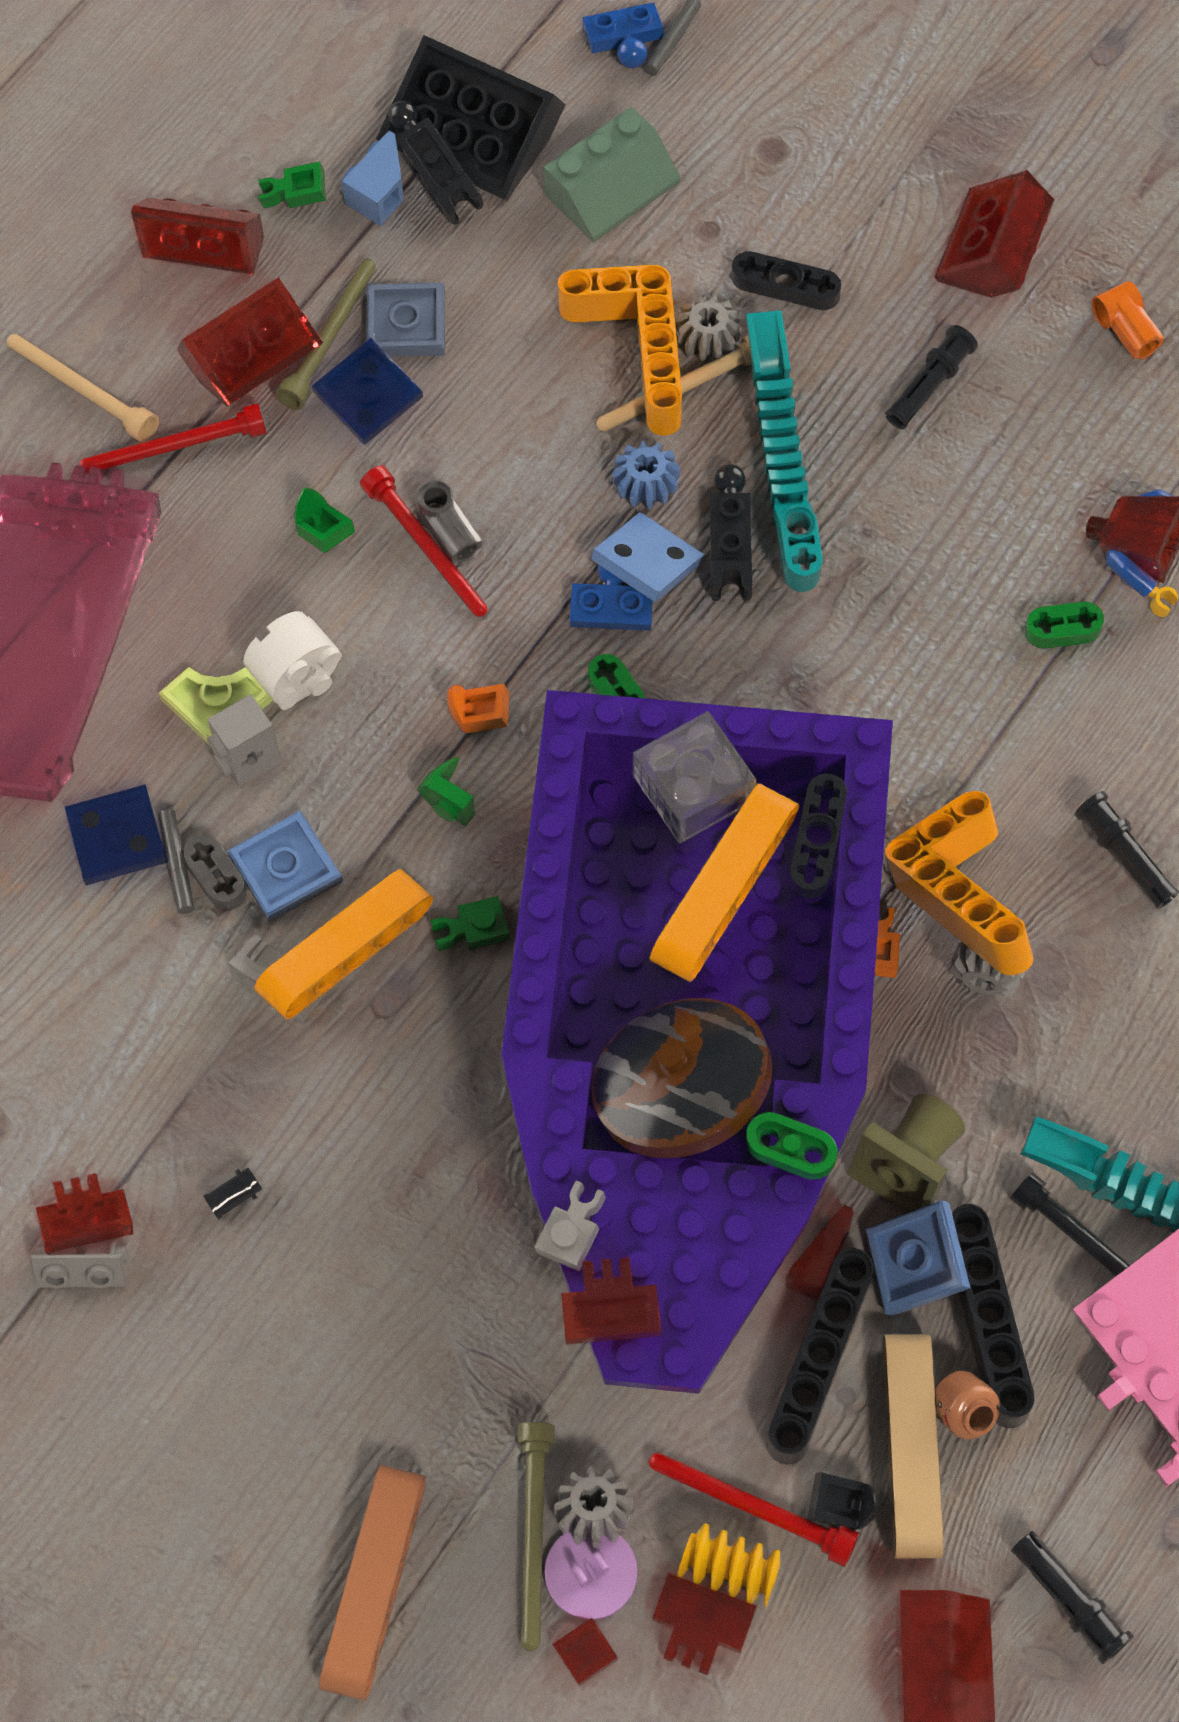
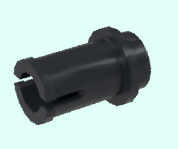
M249 1167L242 1172L238 1168L235 1170L236 1176L212 1192L203 1195L217 1219H220L222 1215L250 1197L253 1200L257 1199L256 1193L263 1190Z

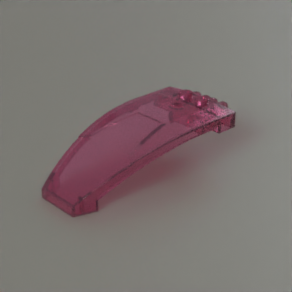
M54 462L51 463L46 477L1 475L0 477L1 796L53 802L75 771L72 758L118 639L148 543L153 542L161 515L159 494L125 488L124 471L114 470L109 485L101 484L102 476L99 468L91 467L86 478L85 467L79 465L74 466L70 480H63L62 466L60 463Z

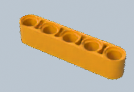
M762 784L756 785L660 934L652 949L650 961L688 982L693 981L791 827L799 809L798 803Z
M402 869L394 871L270 965L256 981L254 991L285 1019L288 1020L295 1017L421 919L432 905L433 896Z

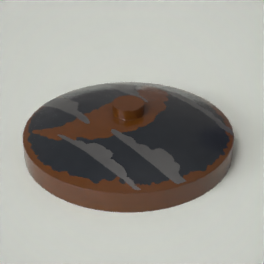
M688 998L664 1003L632 1019L608 1042L596 1063L592 1077L591 1092L594 1108L608 1134L617 1143L632 1152L655 1158H678L694 1155L709 1150L731 1138L757 1113L771 1083V1053L756 1022L747 1013L732 1004L708 998Z

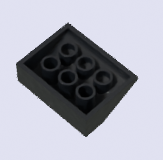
M423 35L392 102V105L400 100L411 102L418 111L417 123L426 117L430 119L475 187L505 201L512 195L550 140L566 105L558 97L546 90ZM389 111L376 137L377 141H380L388 131L394 133L395 137L404 132L397 130L390 124ZM396 139L397 150L404 153Z

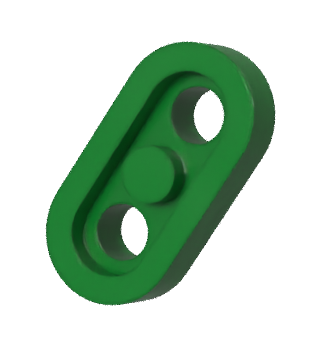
M766 1112L756 1116L748 1125L746 1134L747 1148L753 1157L764 1163L812 1180L827 1176L836 1164V1143L828 1133L773 1112ZM765 1135H772L776 1137L778 1142L774 1146H766L761 1142V1138ZM814 1151L822 1159L817 1163H810L805 1159L804 1155Z

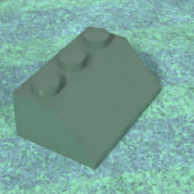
M632 106L543 167L545 196L593 243L680 182V175L656 129Z

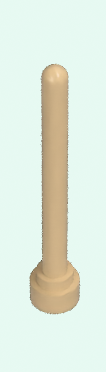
M11 334L7 338L9 348L123 421L127 434L141 443L146 442L156 432L159 418L144 407L130 408L18 334Z
M748 335L741 338V343L736 345V350L681 376L682 394L742 364L745 366L750 365L751 353ZM644 395L600 416L596 421L597 428L600 431H608L644 413Z

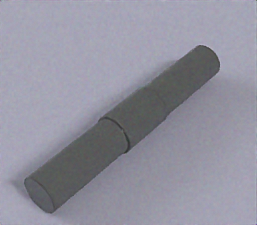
M699 0L686 1L645 64L644 69L648 74L652 76L658 74L701 7Z
M166 809L159 813L166 849L165 854L178 913L187 914L195 909L187 873L188 868L184 858V849L181 843L175 810Z

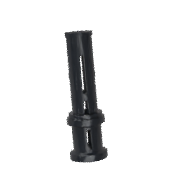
M951 325L946 331V338L938 348H932L928 352L926 357L927 364L907 386L896 402L885 412L886 419L894 427L905 429L944 379L954 377L959 370L958 365L966 355L975 352L978 347L977 340L967 329L959 325Z
M1105 791L1098 792L1087 799L1076 810L1075 816L1077 819H1084L1097 835V843L1100 847L1111 849L1154 902L1157 909L1172 901L1170 897L1175 898L1179 891L1170 883L1131 835V823L1126 818L1121 819L1107 802L1108 795Z
M1034 1531L1024 1536L1011 1549V1552L1029 1569L1037 1581L1071 1618L1069 1623L1073 1632H1081L1099 1653L1098 1660L1102 1665L1112 1659L1134 1638L1130 1631L1124 1632L1105 1611L1106 1604L1102 1599L1099 1600L1097 1597L1092 1599L1084 1591L1076 1579L1047 1549Z

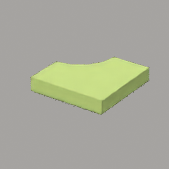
M188 667L158 693L160 700L208 745L207 737L212 734L207 719L250 694L262 710L273 701L246 667L232 675L221 677L201 675Z

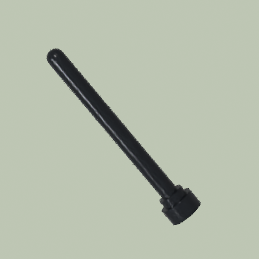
M1034 1172L1027 1176L1010 1197L1023 1210L1028 1208L1033 1213L1038 1210L1115 1276L1130 1266L1129 1263L1049 1197L1051 1192L1045 1188L1047 1183Z

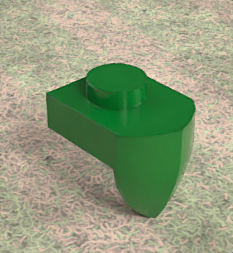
M306 487L302 488L294 511L295 526L300 537L323 553H326L355 533L353 522L350 518L329 505L318 491Z
M455 757L443 762L430 771L417 790L424 800L433 806L432 808L437 815L449 822L456 820L466 827L475 815L474 798L466 791L449 782L459 762V758Z

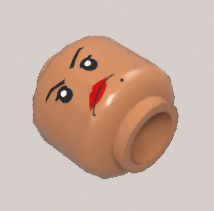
M956 1371L946 1376L935 1389L936 1418L955 1436L965 1440L977 1439L989 1432L995 1425L999 1417L996 1407L997 1404L999 1406V1397L977 1375L968 1371Z

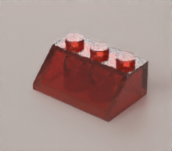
M1028 170L969 188L934 278L940 283L990 298L1020 290L1025 281L1032 257L1037 250V244L1048 221V215L1055 199Z
M148 197L132 206L131 214L142 258L254 275L264 241L260 214H254L247 210L235 211L215 208L208 204L182 203L169 198L156 199Z
M278 277L182 339L177 351L198 382L228 407L321 346L324 342Z
M899 1590L895 1600L899 1722H995L990 1599L949 1590Z

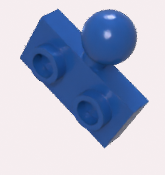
M654 2L582 17L583 30L592 54L618 48V59L627 68H637L645 62L647 49L644 42L659 40L664 35L663 25Z
M599 564L598 574L601 580L605 582V585L572 583L570 627L651 631L653 601L633 587L621 585L624 582Z

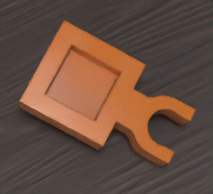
M889 907L886 919L878 921L874 976L896 978L900 933L890 932L895 908Z

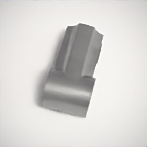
M432 480L423 484L418 491L419 522L424 528L432 532L452 563H462L473 557L474 553L482 547V540L454 501L451 487L439 480ZM432 503L442 504L443 507L435 509L428 507V505Z

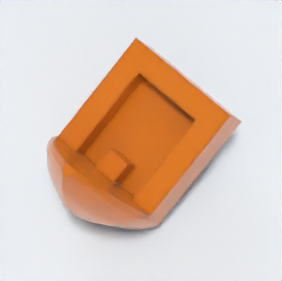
M505 684L465 690L460 685H453L447 692L448 710L459 729L464 733L508 727L510 692Z

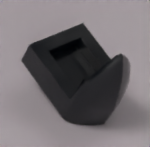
M823 1472L815 1473L807 1516L808 1520L836 1527L845 1526L853 1530H860L873 1521L880 1509L878 1495L871 1485Z

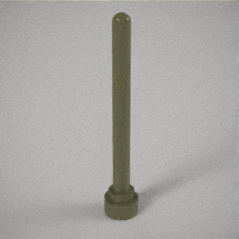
M367 258L361 262L297 372L283 378L278 386L275 395L286 407L301 410L310 397L309 381L375 271L376 264L372 259Z
M526 1422L518 1425V1445L522 1446V1454L526 1455L521 1644L527 1651L536 1650L540 1644L545 1455L549 1454L550 1446L554 1445L555 1426L553 1424L543 1422Z

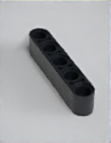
M963 1204L952 1212L955 1228L959 1223L968 1222L977 1228L979 1234L974 1237H966L961 1235L956 1228L970 1284V1289L959 1292L980 1378L999 1397V1406L998 1404L996 1406L999 1417L996 1423L1004 1428H1015L1027 1420L1035 1401L1034 1390L990 1220L987 1213L981 1207L974 1204ZM973 1264L981 1265L987 1269L989 1277L984 1280H977L969 1275L967 1267ZM983 1307L993 1308L998 1312L1000 1321L987 1323L979 1317L978 1310ZM994 1350H1001L1009 1355L1012 1364L1007 1367L996 1366L991 1362L989 1353ZM1005 1394L1017 1396L1023 1404V1409L1019 1411L1006 1410L1000 1402V1397Z
M844 1249L834 1259L771 1421L767 1448L771 1457L780 1464H795L806 1454L870 1287L874 1266L869 1255L861 1249ZM847 1266H853L860 1269L864 1277L859 1281H848L843 1278L840 1270ZM829 1307H840L848 1314V1319L839 1323L832 1322L825 1316L824 1311ZM822 1347L831 1353L833 1359L828 1363L818 1364L811 1360L808 1353L813 1348ZM805 1388L812 1391L817 1400L812 1405L802 1406L795 1402L792 1394L798 1389ZM791 1430L797 1433L801 1442L794 1448H784L777 1442L776 1435L781 1431Z

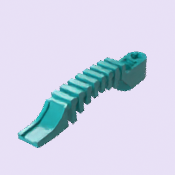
M782 311L746 314V324L751 353L753 386H755L754 400L755 406H758L756 415L757 422L760 423L759 436L760 441H763L762 456L765 458V475H768L767 488L768 492H770L771 509L773 508V526H776L783 576L786 584L792 590L807 592L816 587L820 580L823 556L817 518L810 502H807L809 488L808 482L805 481V468L802 466V451H799V434L796 435L798 424L797 417H794L795 400L794 397L791 398L793 379L792 377L789 378L791 367ZM800 526L807 532L804 534H794L789 531V528ZM800 564L804 565L806 570H802Z
M1036 1116L1033 1119L1027 1139L1021 1149V1155L1062 1173L1074 1182L1078 1189L1091 1192V1197L1099 1201L1103 1199L1112 1202L1111 1206L1119 1210L1123 1208L1132 1211L1131 1215L1140 1219L1144 1216L1152 1219L1151 1223L1158 1227L1164 1225L1171 1227V1232L1173 1233L1179 1229V1182L1173 1180L1168 1185L1162 1184L1161 1182L1165 1175L1153 1171L1147 1177L1144 1176L1143 1173L1147 1165L1136 1161L1126 1168L1125 1165L1130 1154L1119 1150L1106 1159L1102 1155L1107 1152L1108 1145Z

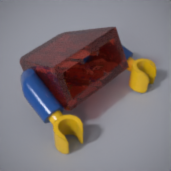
M1160 489L1138 496H1122L1117 499L1109 518L1090 516L1086 525V537L1098 540L1108 567L1141 596L1146 597L1148 595L1152 598L1150 608L1156 616L1166 617L1170 609L1161 602L1160 598L1175 605L1178 601V594L1174 588L1162 587L1159 589L1156 584L1157 582H1165L1179 550V497Z

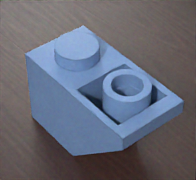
M388 131L380 141H375L369 147L365 157L356 166L350 167L342 179L345 204L379 226L404 202L396 137L391 131Z

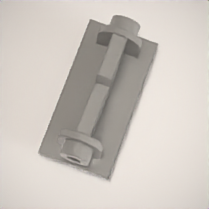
M45 1242L44 1247H36L35 1255H31L37 1288L126 1287L123 1264L127 1262V1247L118 1246V1242L86 1243L85 1255H78V1243Z

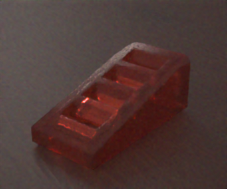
M844 1205L789 1269L785 1283L788 1289L816 1301L817 1298H820L834 1259L840 1253L851 1228L854 1215L853 1208Z

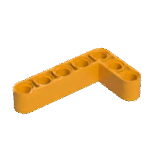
M659 265L574 269L561 274L557 283L559 313L565 320L570 322L637 319L646 424L648 429L657 435L666 436L677 432L682 424V389L669 272Z
M981 791L966 792L894 838L887 844L885 856L894 884L898 890L998 972L1004 975L1021 974L1028 970L1034 961L1024 922L956 868L957 865L992 843L998 835V827L988 795Z

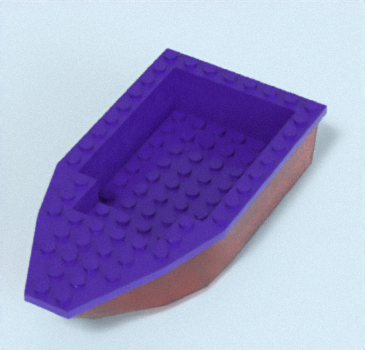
M547 690L501 1056L531 1193L544 1227L554 1207L568 1211L571 1205L570 1192L576 1180L581 1182L585 1188L580 1196V1202H591L597 1189L603 1191L606 1196L599 1212L592 1215L589 1221L598 1225L599 1231L580 1271L558 1263L603 1382L606 1385L700 1394L809 1222L829 1177L828 1174L821 1179H806L753 1157L746 1145L749 1123L756 1116L766 1112L783 1115L828 1133L836 1143L838 1156L864 1098L867 1085L893 720ZM709 713L716 722L715 744L709 736ZM717 725L724 733V738L722 739L723 755L716 746ZM725 736L731 743L730 765L724 758ZM733 747L739 755L738 776L731 768ZM634 756L640 764V785L634 777ZM740 757L747 766L746 788L739 779ZM641 766L648 775V796L642 789ZM749 769L755 777L754 788L757 784H762L798 803L799 809L788 832L693 981L688 982L650 961V955L665 926L750 794L747 791ZM820 774H833L844 781L847 787V798L830 882L827 890L821 896L803 898L792 890L789 876L806 792L810 781ZM649 778L656 787V807H654L649 799ZM824 789L821 795L819 813H828L829 802L832 798V791L829 789ZM657 790L663 797V818L657 811ZM664 801H666L671 809V830L664 821ZM672 812L679 820L678 840L672 833ZM820 826L810 828L805 834L808 841L815 845H823L831 839L829 831ZM809 857L807 871L803 874L804 882L813 883V879L817 877L815 872L818 858ZM688 998L720 1000L732 1004L747 1013L759 1026L769 1047L772 1058V1077L762 1105L740 1131L709 1150L678 1158H655L637 1154L621 1146L608 1134L594 1108L591 1092L592 1077L602 1051L622 1027L635 1017L656 1006ZM765 1135L761 1138V1142L766 1146H774L778 1142L776 1137L772 1135ZM814 1151L804 1155L805 1159L810 1163H817L822 1159Z

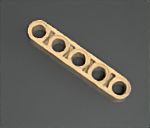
M930 1334L884 1335L883 1365L894 1558H942L943 1527Z

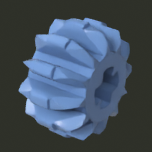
M642 439L638 449L627 444L624 449V455H617L614 461L615 469L612 472V481L618 487L620 499L630 497V504L633 508L639 502H645V505L650 510L655 500L665 505L668 500V494H675L678 489L680 466L675 462V455L672 450L662 452L660 442L656 443L653 447H647L646 442Z

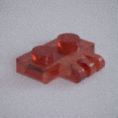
M96 1173L87 1175L89 1189L82 1190L79 1177L70 1178L72 1193L65 1194L61 1180L52 1182L56 1203L36 1207V1217L45 1253L133 1235V1222L124 1189L101 1193Z
M630 1257L620 1258L619 1269L622 1276L612 1277L611 1259H601L603 1278L593 1279L594 1265L592 1260L582 1261L585 1291L561 1293L566 1345L661 1336L657 1284L633 1287Z
M668 1573L652 1617V1621L673 1628L663 1659L673 1662L680 1644L687 1647L681 1666L690 1669L696 1651L705 1654L700 1662L699 1672L708 1675L718 1646L741 1654L757 1605L747 1603L746 1601Z

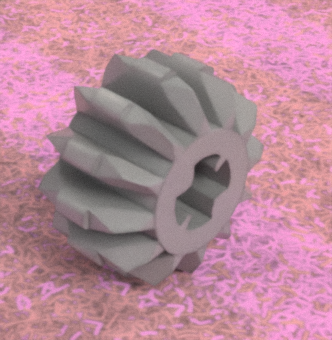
M698 294L695 304L685 302L682 307V313L678 314L676 318L675 328L677 329L676 338L678 345L685 346L687 357L698 353L701 362L707 356L712 355L715 359L722 357V352H732L735 349V343L739 342L741 338L740 315L738 311L732 310L730 300L718 303L715 294L711 297L710 301H704Z
M962 941L958 944L951 961L952 967L950 972L956 977L955 981L960 985L967 986L969 992L976 991L981 993L983 997L991 995L999 999L1003 996H1013L1025 975V972L1017 975H1004L998 972Z
M591 1465L587 1468L586 1478H582L573 1471L569 1476L571 1486L560 1485L557 1490L561 1501L554 1504V1511L556 1516L562 1518L560 1530L563 1534L574 1531V1543L577 1545L584 1542L586 1537H591L592 1545L597 1549L601 1544V1536L604 1535L608 1540L615 1543L618 1540L617 1528L628 1529L630 1526V1517L626 1513L633 1510V1499L625 1496L628 1492L627 1483L625 1480L613 1483L614 1472L611 1469L605 1471L601 1477H597L596 1470ZM595 1503L602 1504V1507L596 1506L592 1512L586 1510V1507L592 1508Z

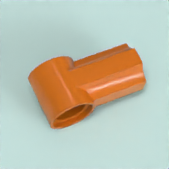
M1126 281L1092 298V310L1098 323L1105 329L1112 328L1134 359L1140 358V360L1151 356L1154 351L1162 346L1164 337L1144 311L1142 296L1133 282Z

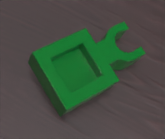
M320 161L284 169V178L281 179L272 177L259 179L262 192L267 193L259 195L263 208L276 206L286 200L289 208L326 201L325 171Z
M499 896L457 906L460 918L440 917L430 920L433 932L441 929L450 932L447 937L436 939L438 951L452 948L458 941L466 939L469 950L510 940Z

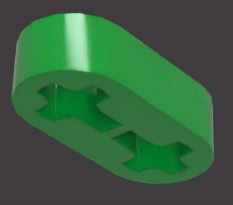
M1075 602L1039 607L1034 609L1027 618L1025 636L1029 643L1038 648L1047 649L1087 644L1099 637L1104 623V615L1102 610L1091 602ZM1085 617L1086 622L1091 623L1090 628H1084L1083 624L1078 622V618ZM1038 622H1045L1046 627L1051 628L1050 633H1043L1042 628L1037 627Z
M601 654L591 660L588 666V683L594 694L645 698L644 693L618 657L611 654ZM604 669L607 673L613 672V686L605 676L599 678L600 670Z

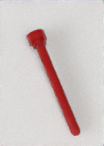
M256 403L243 407L244 411L236 413L237 417L84 458L79 462V470L84 474H89L241 432L243 436L251 434L252 438L267 434L259 404Z
M379 465L369 470L362 477L360 487L370 499H376L387 506L469 610L476 617L484 616L487 613V605L395 492V478L384 465Z
M653 1453L649 1457L648 1464L652 1470L822 1547L821 1552L829 1555V1561L846 1567L857 1543L859 1532L845 1526H841L840 1529L831 1526L830 1529H827L662 1453Z

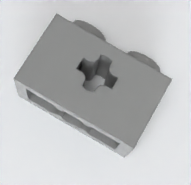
M251 694L207 719L212 734L207 737V740L215 753L212 756L221 774L225 778L231 775L239 787L282 763L273 725Z

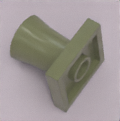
M928 1094L915 1095L894 1135L871 1121L862 1133L848 1176L906 1213L933 1204L948 1171L936 1163V1161L964 1134V1122L960 1115L943 1100Z

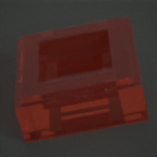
M592 1618L553 1643V1648L578 1686H581L618 1660L617 1655Z

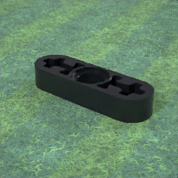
M752 251L738 254L732 262L731 279L733 284L740 290L818 310L831 309L840 300L841 280L832 271ZM748 268L755 269L750 275L743 274ZM766 271H769V281L764 280L766 278ZM787 274L793 276L797 282L793 286L783 287L775 280L780 275ZM804 280H805V281H808V284H807V286H806V290H803V281H804ZM822 286L829 287L825 294L818 293Z
M820 774L810 781L806 792L789 876L792 890L803 898L821 896L827 890L830 882L847 798V787L844 781L833 774ZM824 789L832 791L827 814L819 813L821 795ZM820 826L829 831L831 839L823 845H815L808 841L805 834L810 828ZM809 857L818 858L815 872L817 877L813 879V883L804 882L803 874L807 871Z

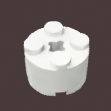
M300 611L285 614L274 620L266 627L271 633L261 642L255 637L248 646L244 655V665L282 710L291 708L310 694L320 696L326 692L333 682L330 675L342 658V653L315 621Z

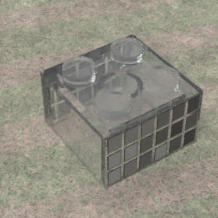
M709 711L633 752V777L679 844L739 811L752 790L756 787L755 776Z

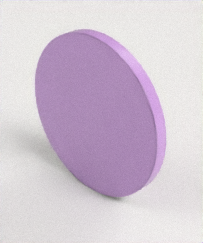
M574 1531L564 1533L551 1547L545 1562V1582L551 1598L560 1609L579 1619L598 1620L615 1614L629 1601L637 1582V1563L631 1547L619 1534L618 1540L615 1543L608 1540L605 1535L601 1536L600 1547L596 1549L592 1545L591 1537H586L584 1542L577 1545L574 1543Z

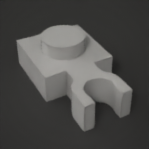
M576 1180L570 1192L571 1205L568 1211L554 1207L534 1248L537 1254L580 1271L599 1231L598 1225L589 1221L592 1215L599 1212L606 1196L603 1191L597 1189L591 1202H580V1196L585 1188L581 1182Z

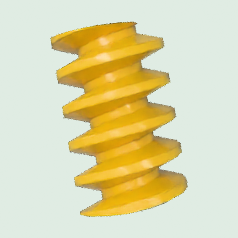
M704 1523L696 1534L691 1533L681 1559L677 1577L682 1578L692 1567L694 1583L700 1584L708 1574H711L712 1590L718 1591L727 1580L729 1583V1596L736 1597L741 1589L746 1587L747 1603L753 1604L762 1593L764 1594V1606L766 1609L781 1566L780 1550L775 1549L767 1559H763V1544L757 1542L752 1550L747 1553L745 1552V1537L739 1536L732 1546H728L726 1530L722 1529L715 1539L712 1540L710 1539L709 1524Z

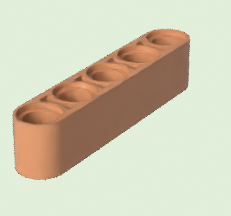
M380 1465L378 1468L323 1663L319 1682L320 1690L366 1701L369 1696L426 1483L425 1475Z

